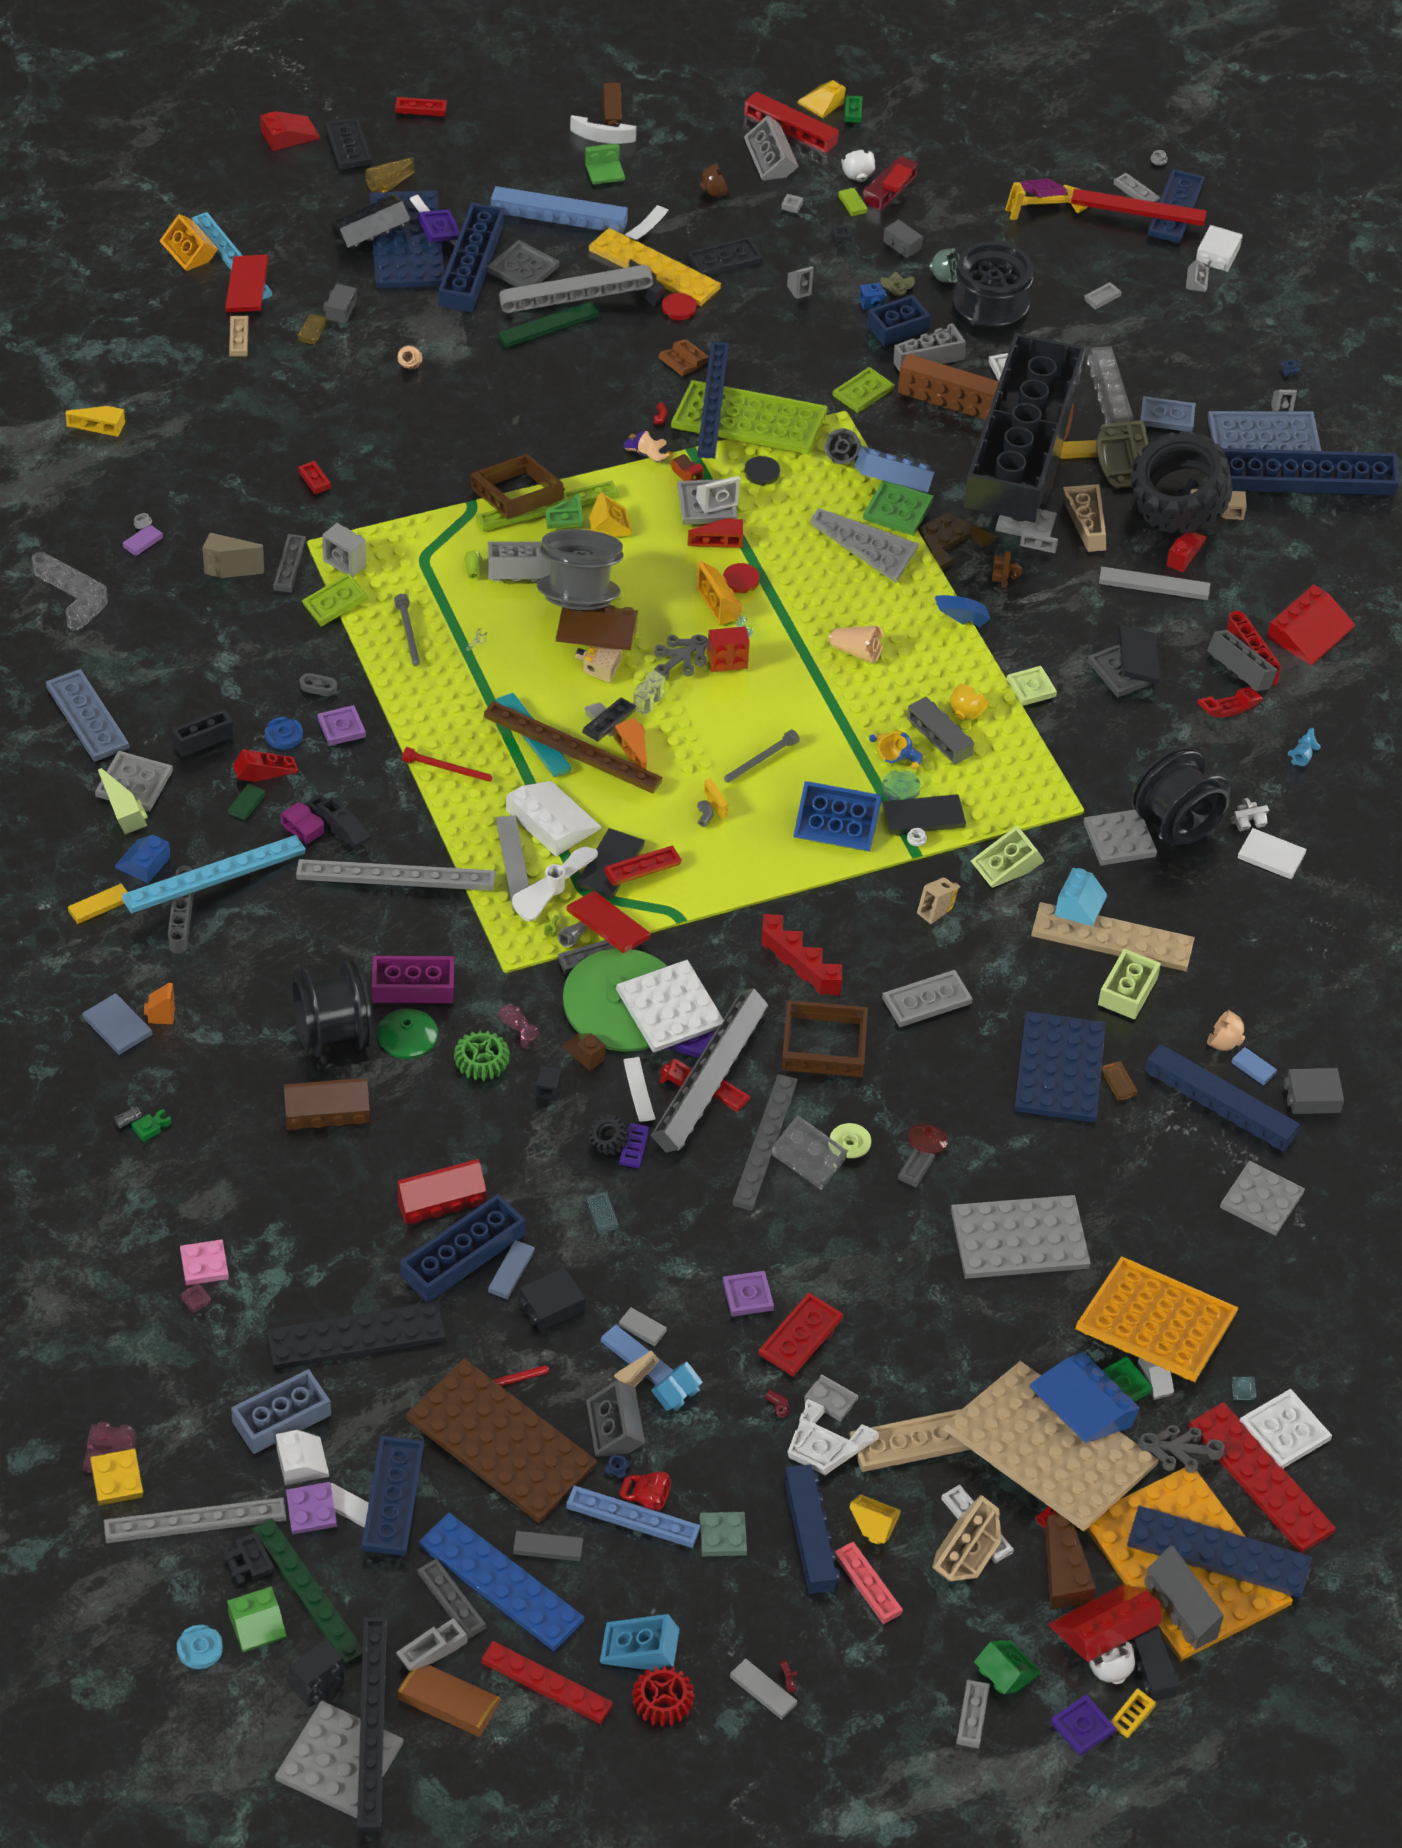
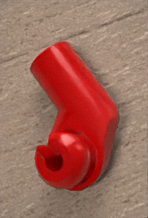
M659 403L657 405L659 415L653 417L655 425H663L668 413L665 404Z

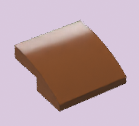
M685 339L674 342L672 349L660 352L659 359L681 376H684L704 365L709 360V356Z

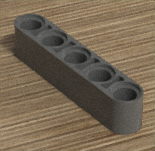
M189 866L179 867L175 876L192 871L193 869ZM194 892L172 899L168 940L170 951L176 954L183 953L187 949Z

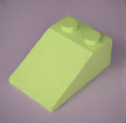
M102 768L98 769L116 818L124 833L128 834L147 826L145 819L148 816L140 799L136 800L129 790Z
M1015 826L973 858L971 862L993 888L1030 873L1042 864L1044 859L1021 829Z

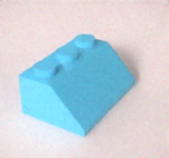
M1072 868L1058 896L1055 916L1093 927L1107 898V893L1092 873L1084 869Z

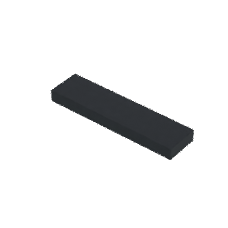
M620 697L583 728L582 733L599 742L614 729L615 725L622 723L633 714L637 706Z

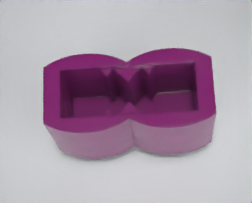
M297 802L281 813V824L289 832L297 835L301 843L305 845L324 834V821L321 817L314 815L307 805Z

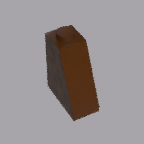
M604 83L602 96L604 125L619 127L622 122L620 83Z

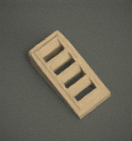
M650 1351L617 1372L614 1377L635 1388L655 1367L659 1359Z

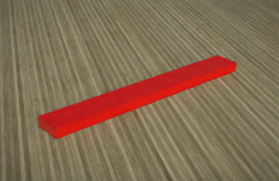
M1074 189L1071 198V204L1204 226L1207 212L1205 210Z

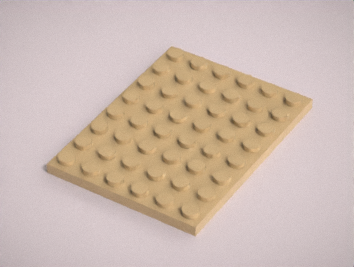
M1019 1361L948 1420L943 1429L1075 1526L1085 1531L1154 1469L1159 1459L1147 1451H1142L1138 1444L1120 1431L1085 1443L1029 1387L1041 1375Z

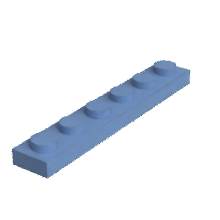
M577 1486L573 1487L566 1504L567 1509L691 1548L694 1547L700 1532L701 1525Z

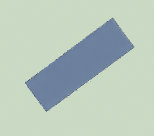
M515 1240L491 1282L488 1292L509 1299L531 1259L535 1247Z

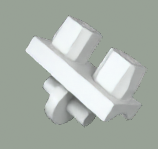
M1248 798L1242 800V805L1237 806L1238 811L1234 812V817L1230 818L1232 824L1236 823L1239 831H1245L1251 827L1249 820H1254L1256 827L1260 828L1268 823L1266 814L1269 809L1267 805L1257 807L1256 802L1251 803Z

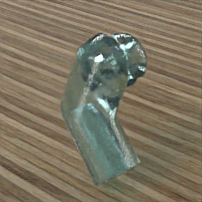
M742 615L739 616L736 627L746 626L747 618ZM746 626L748 637L750 638L753 634V629L749 630V626Z

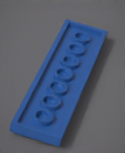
M448 1513L419 1541V1547L433 1558H437L442 1565L553 1651L584 1622L583 1615L451 1513Z

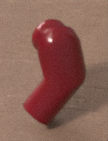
M769 1390L765 1399L775 1404V1412L779 1417L787 1416L790 1411L788 1399L773 1390Z

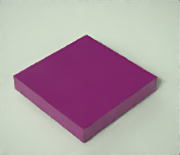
M1048 178L1020 182L1025 191L1038 198L1066 195L1067 192L1065 187Z

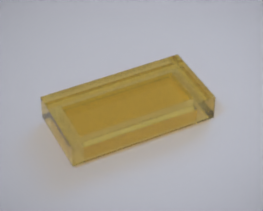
M310 314L298 335V341L315 344L327 323V318Z

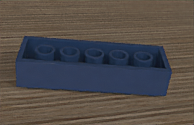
M497 1194L401 1260L400 1277L428 1303L509 1247L515 1240L517 1241L526 1235V1220Z

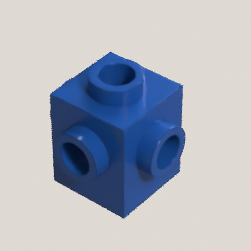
M880 283L860 285L859 300L863 310L884 305L886 291Z

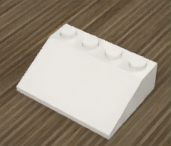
M552 781L521 786L506 795V811L511 816L516 815V820L555 856L560 855L601 829V826Z

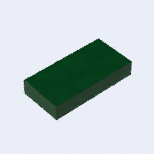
M248 784L229 807L228 814L246 820L265 796V790Z

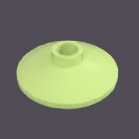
M846 1123L837 1126L832 1131L830 1145L840 1156L857 1158L867 1153L870 1149L871 1136L862 1126Z

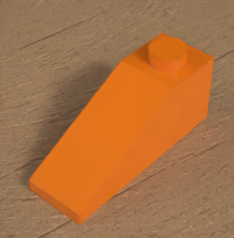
M635 718L615 725V741L633 764L646 769L645 729L643 725L639 724Z

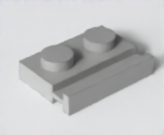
M821 1374L819 1380L814 1383L805 1395L804 1401L806 1402L807 1399H810L824 1406V1413L841 1422L853 1407V1404L857 1402L858 1395Z

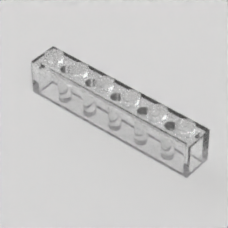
M1112 346L1091 348L1090 355L1087 356V363L1091 366V377L1095 379V389H1098V400L1102 402L1101 409L1102 413H1105V423L1132 422L1133 415Z

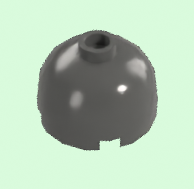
M845 428L836 429L830 433L825 442V451L829 459L840 465L854 462L861 447L860 439L856 433Z

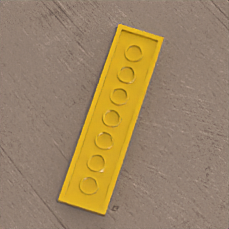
M610 228L589 245V251L623 268L629 267L630 259L640 265L649 266L651 272L657 275L656 281L665 286V289L673 293H685L693 297L699 306H702L721 286L720 282Z

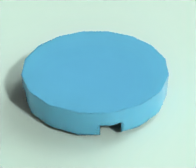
M195 1625L186 1629L177 1641V1653L181 1662L194 1669H203L214 1665L220 1659L223 1652L220 1634L214 1628H208L206 1625Z

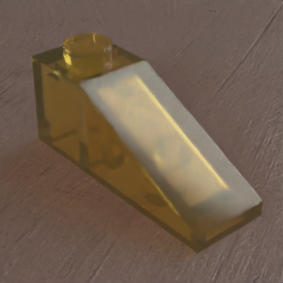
M413 157L366 169V184L371 192L390 191L413 174Z

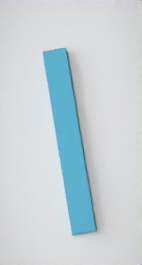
M207 212L192 217V220L218 248V255L232 270L233 257L243 255ZM266 284L264 286L263 299L272 296V291Z

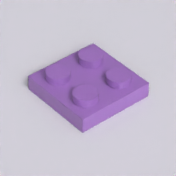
M354 705L317 714L319 724L329 746L366 737L365 729Z
M765 1271L723 1277V1285L731 1317L773 1311L774 1304Z
M331 1482L286 1490L293 1534L337 1526Z

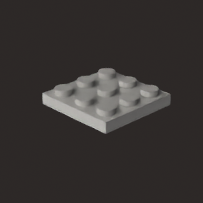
M723 479L677 481L683 525L709 524L722 519H737L736 506L704 513L696 499L698 485Z
M118 751L107 773L129 790L136 800L140 799L145 811L150 812L170 777L173 767L172 765ZM101 780L95 795L96 797L109 800Z
M1136 810L1084 817L1083 823L1101 866L1156 857L1157 850L1145 821L1138 816Z
M1249 1161L1221 1202L1220 1208L1276 1236L1304 1194L1305 1188Z

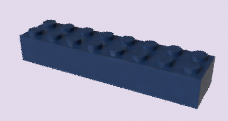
M471 202L438 290L439 307L473 312L487 273V266L490 265L504 226L505 208Z

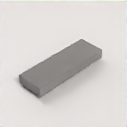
M1127 173L1114 179V185L1134 199L1158 203L1161 200L1158 195Z
M747 1659L742 1661L730 1673L731 1679L781 1720L797 1705L795 1698Z
M967 1680L956 1744L979 1748L990 1684Z

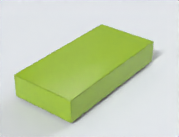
M854 188L839 191L838 196L852 217L867 213L868 208Z

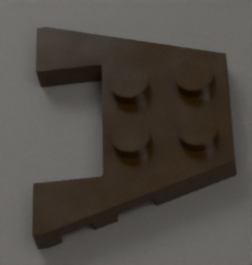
M948 512L919 528L921 537L927 547L930 548L941 570L954 563V558L946 552L949 548L968 538L973 539L980 547L984 548L995 542L996 537Z

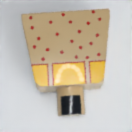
M590 646L587 651L578 648L575 659L584 661L583 671L610 683L622 660V649Z
M941 878L925 885L917 914L930 924L934 923L953 908L956 896L961 892L959 884L951 883L948 879Z

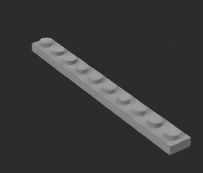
M299 859L296 877L297 880L493 891L495 870Z

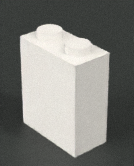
M1210 225L1198 248L1196 260L1204 265L1228 272L1240 249L1242 234Z

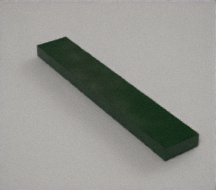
M591 302L501 331L498 333V338L507 348L598 317V311Z

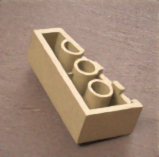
M1099 484L1063 487V503L1087 551L1106 550V531Z

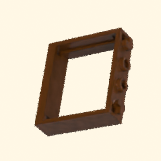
M528 454L470 474L472 490L507 519L564 499L565 488L562 481L557 479ZM527 473L544 488L510 500L494 484Z
M787 1000L781 1070L863 1077L868 1007ZM792 1018L860 1024L858 1058L789 1052Z

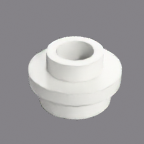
M913 828L907 835V841L913 846H922L927 839L925 832L920 828Z

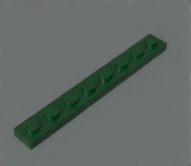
M271 1518L252 1528L253 1533H257L268 1556L321 1633L343 1657L344 1666L347 1667L360 1660L363 1655V1648L274 1520Z

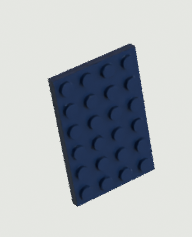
M1026 1011L1014 1111L1096 1122L1106 1022Z

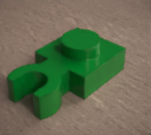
M159 1110L153 1118L148 1114L131 1123L132 1129L144 1142L161 1133L160 1127L169 1126L171 1118L169 1116L166 1119H161L165 1117V1110Z

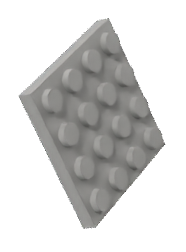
M321 1701L276 1773L275 1780L357 1818L360 1718ZM384 1730L383 1776L403 1744V1738Z

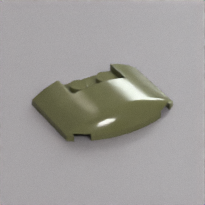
M1142 420L1102 424L1101 431L1097 437V457L1101 470L1115 489L1132 487L1131 472H1133V462L1137 455H1142V449L1148 444L1144 422Z

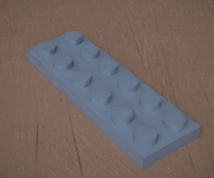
M81 669L46 681V688L94 762L117 754L118 751L129 749L128 741Z

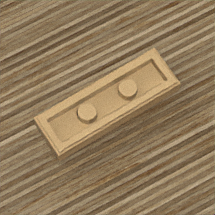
M230 316V356H247L248 316Z

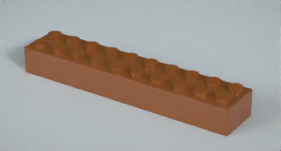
M907 354L900 367L898 393L986 420L999 381ZM1074 404L1071 407L1064 442L1070 432Z

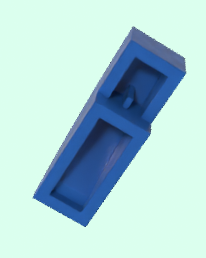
M937 595L935 597L939 610L962 625L970 621L981 627L991 619L986 606L978 601L950 595Z

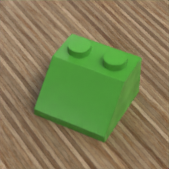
M272 1587L228 1600L229 1617L242 1652L287 1638Z

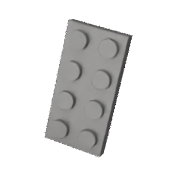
M955 970L884 992L882 996L899 1027L972 1004L973 999Z

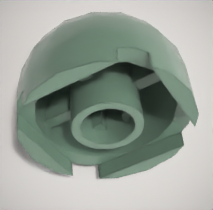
M955 248L940 250L930 263L931 272L943 283H955L958 281L956 266L959 261V254L954 252Z

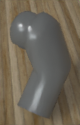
M703 800L697 804V808H700L699 811L703 813L698 820V824L706 827L714 816L711 803Z

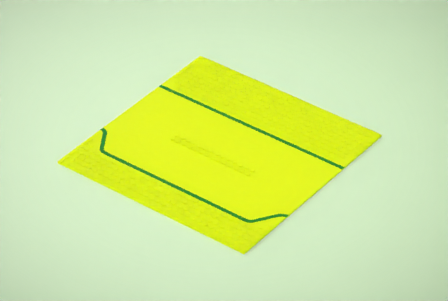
M846 411L825 416L809 454L726 439L717 441L715 458H697V446L672 452L673 456L671 459L666 458L660 462H654L647 458L560 479L565 488L564 492L612 480L619 491V497L612 499L626 508L633 532L629 536L615 537L623 545L622 552L624 557L622 561L612 565L610 581L620 588L621 593L609 605H613L615 608L631 607L634 610H638L637 630L631 650H622V660L610 683L583 671L584 661L575 659L577 649L580 648L588 651L589 645L556 642L562 607L546 600L545 596L537 589L538 581H530L529 579H522L521 581H512L511 579L493 581L488 576V542H542V538L553 531L566 529L591 530L589 517L595 503L581 506L584 526L547 529L546 517L542 516L482 531L476 520V515L496 510L482 498L350 530L365 539L366 566L353 578L365 591L368 599L340 615V618L402 753H404L406 747L415 749L420 755L492 775V781L487 782L417 761L415 763H407L455 868L495 870L493 891L465 890L503 972L509 973L556 960L560 953L605 940L588 926H586V932L580 936L573 946L564 947L558 940V934L561 929L581 922L566 911L568 904L592 892L577 886V881L587 865L565 879L564 891L561 894L552 896L535 921H526L516 911L512 910L496 817L511 816L506 811V795L521 786L552 781L601 826V829L560 855L555 856L517 821L529 886L545 878V870L548 866L553 864L562 866L575 850L583 847L597 849L609 828L645 840V845L638 856L668 846H674L682 859L680 865L622 883L613 899L601 895L650 933L1002 837L1015 826L1024 831L1083 814L1084 808L1008 684L1006 677L974 624L967 621L962 625L939 610L935 600L937 595H957L918 530L913 536L863 520V514L882 480L860 474L854 467L855 461L847 465L836 464L829 459L825 451V442L829 434L841 428L856 433L860 439L861 446L868 448ZM685 454L696 465L701 464L704 467L703 480L727 479L739 476L738 505H736L737 519H743L742 548L687 546L688 530L706 524L683 525L677 491V481L683 480L671 468L670 462L673 459ZM757 456L773 458L780 466V476L777 481L769 485L768 483H763V485L751 483L747 480L744 473L746 462ZM535 485L503 494L512 500L544 487ZM817 509L829 511L918 543L917 551L897 583L812 526L811 518ZM323 537L307 541V547L325 586L346 575L324 562ZM472 550L478 551L482 556L480 574L477 579H470L468 577L464 561L466 553ZM702 561L718 569L721 576H723L728 566L736 563H746L758 570L760 575L759 585L755 590H750L744 594L734 592L735 598L742 604L739 620L719 625L697 590L698 562ZM398 594H406L409 597L408 613L420 660L418 666L412 664L401 612L395 607L394 597ZM746 626L750 641L747 669L711 672L706 647L704 650V655L706 656L705 666H697L695 664L696 651L691 653V664L694 666V674L692 676L683 675L684 661L682 660L669 671V678L666 681H657L654 678L655 667L659 664H666L675 657L655 656L654 652L657 645H663L666 649L687 647H669L667 645L668 636L675 635L678 639H691L692 636L699 634L708 638V631L712 629ZM880 626L883 638H880L879 644L883 645L878 660L869 663L832 647L829 642L830 633L835 628ZM958 684H965L974 688L973 693L976 695L981 693L988 700L989 705L986 711L977 719L961 720L954 715L955 712L951 707L950 698ZM513 692L535 720L632 763L615 741L614 735L611 737L606 735L597 742L582 733L583 728L592 721L586 716L584 709L586 706L600 702L608 708L622 697L637 706L635 712L624 721L635 718L639 724L643 725L645 729L646 770L663 777L662 783L652 794L563 753L561 754L570 764L571 771L554 778L521 734L484 718V711L493 701L496 702L497 698ZM925 696L934 702L943 713L948 715L953 723L958 725L967 736L972 738L974 742L973 755L954 765L907 719L908 706ZM793 729L800 738L799 743L794 746H785L731 782L727 783L724 781V777L782 740L784 733ZM893 731L905 732L912 741V747L923 755L919 768L913 770L911 768V763L913 762L908 759L895 763L886 762L878 752L879 741L870 742L869 736L872 734L891 733ZM711 778L729 804L727 807L728 817L720 819L712 807L714 816L706 827H702L698 824V820L703 813L699 811L700 808H697V804L703 800L708 801L704 795V782ZM805 781L881 795L882 801L870 852L793 838ZM959 795L966 828L925 831L927 839L922 846L911 845L907 841L908 833L889 835L882 807L883 801ZM558 915L559 919L555 926L556 936L552 937V931H547L546 935H544V926L551 923L554 916Z

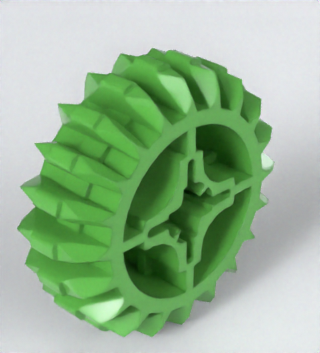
M479 1030L477 1034L471 1032L470 1036L464 1035L463 1039H459L458 1045L455 1047L454 1060L461 1074L466 1073L467 1078L474 1076L475 1081L477 1078H482L484 1081L486 1077H489L492 1080L494 1075L499 1076L501 1071H505L509 1063L510 1052L507 1042H504L502 1037L498 1038L496 1033L490 1035L489 1031L482 1033Z

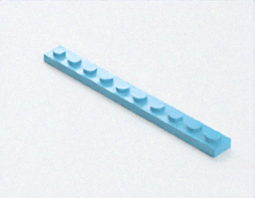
M297 835L124 893L122 900L129 911L134 913L303 855L306 848Z

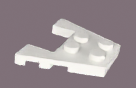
M807 1399L805 1410L799 1419L800 1424L794 1433L788 1450L789 1458L803 1465L812 1464L813 1470L826 1475L879 1438L878 1431L863 1424L849 1440L816 1425L815 1423L825 1412L824 1406Z

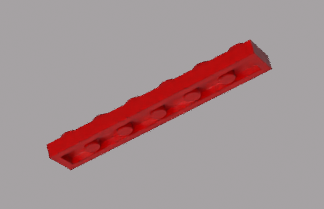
M494 1641L481 1658L482 1664L599 1724L603 1723L613 1707L612 1701Z

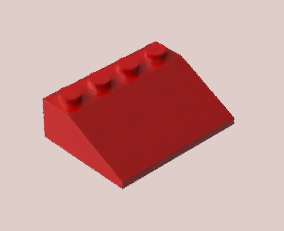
M1313 584L1270 622L1267 638L1312 666L1355 627V624L1329 593Z
M1123 1584L1050 1622L1049 1627L1081 1657L1089 1662L1163 1622L1159 1600L1145 1589Z

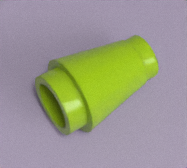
M468 551L464 557L468 577L470 579H477L480 574L482 556L478 551Z

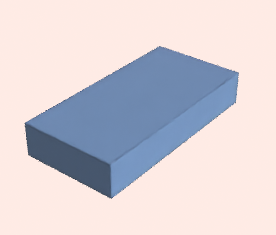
M1246 1047L1233 1057L1231 1062L1262 1085L1266 1084L1277 1071V1069Z

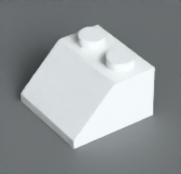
M739 476L697 486L696 499L704 513L738 505Z
M300 1430L276 1434L277 1452L285 1485L329 1477L320 1437Z

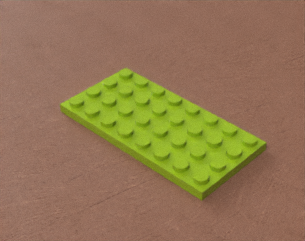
M691 380L671 422V428L700 434L706 383ZM724 386L718 437L809 454L827 414L828 406Z

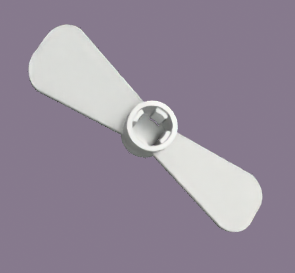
M588 847L579 848L571 854L562 866L557 864L548 866L545 870L544 879L513 895L512 905L515 911L524 920L529 922L535 921L552 896L561 894L564 891L565 879L596 859L598 851Z

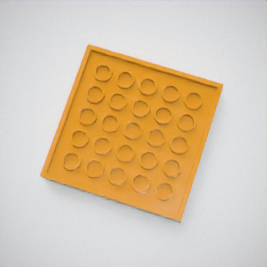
M1121 1256L1077 1322L1075 1329L1195 1382L1234 1319L1238 1307Z

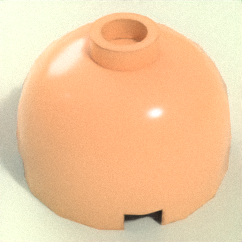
M1230 1010L1228 1012L1225 1011L1214 1025V1035L1210 1033L1207 1044L1220 1051L1232 1050L1236 1045L1239 1047L1245 1039L1243 1035L1244 1023L1241 1018Z

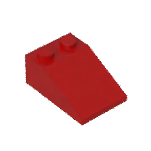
M278 111L260 115L261 132L273 151L320 139V135L308 116Z

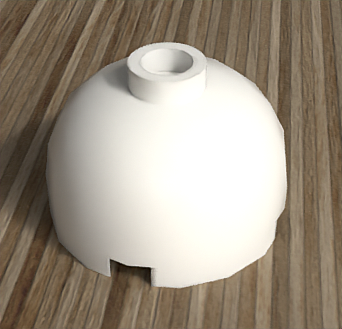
M864 150L853 151L846 155L845 160H841L843 171L849 179L862 182L873 174L875 158L871 151H868L869 153H864Z
M1125 1642L1126 1645H1119L1089 1661L1093 1673L1100 1680L1119 1684L1124 1682L1126 1677L1131 1674L1135 1665V1655L1129 1642Z

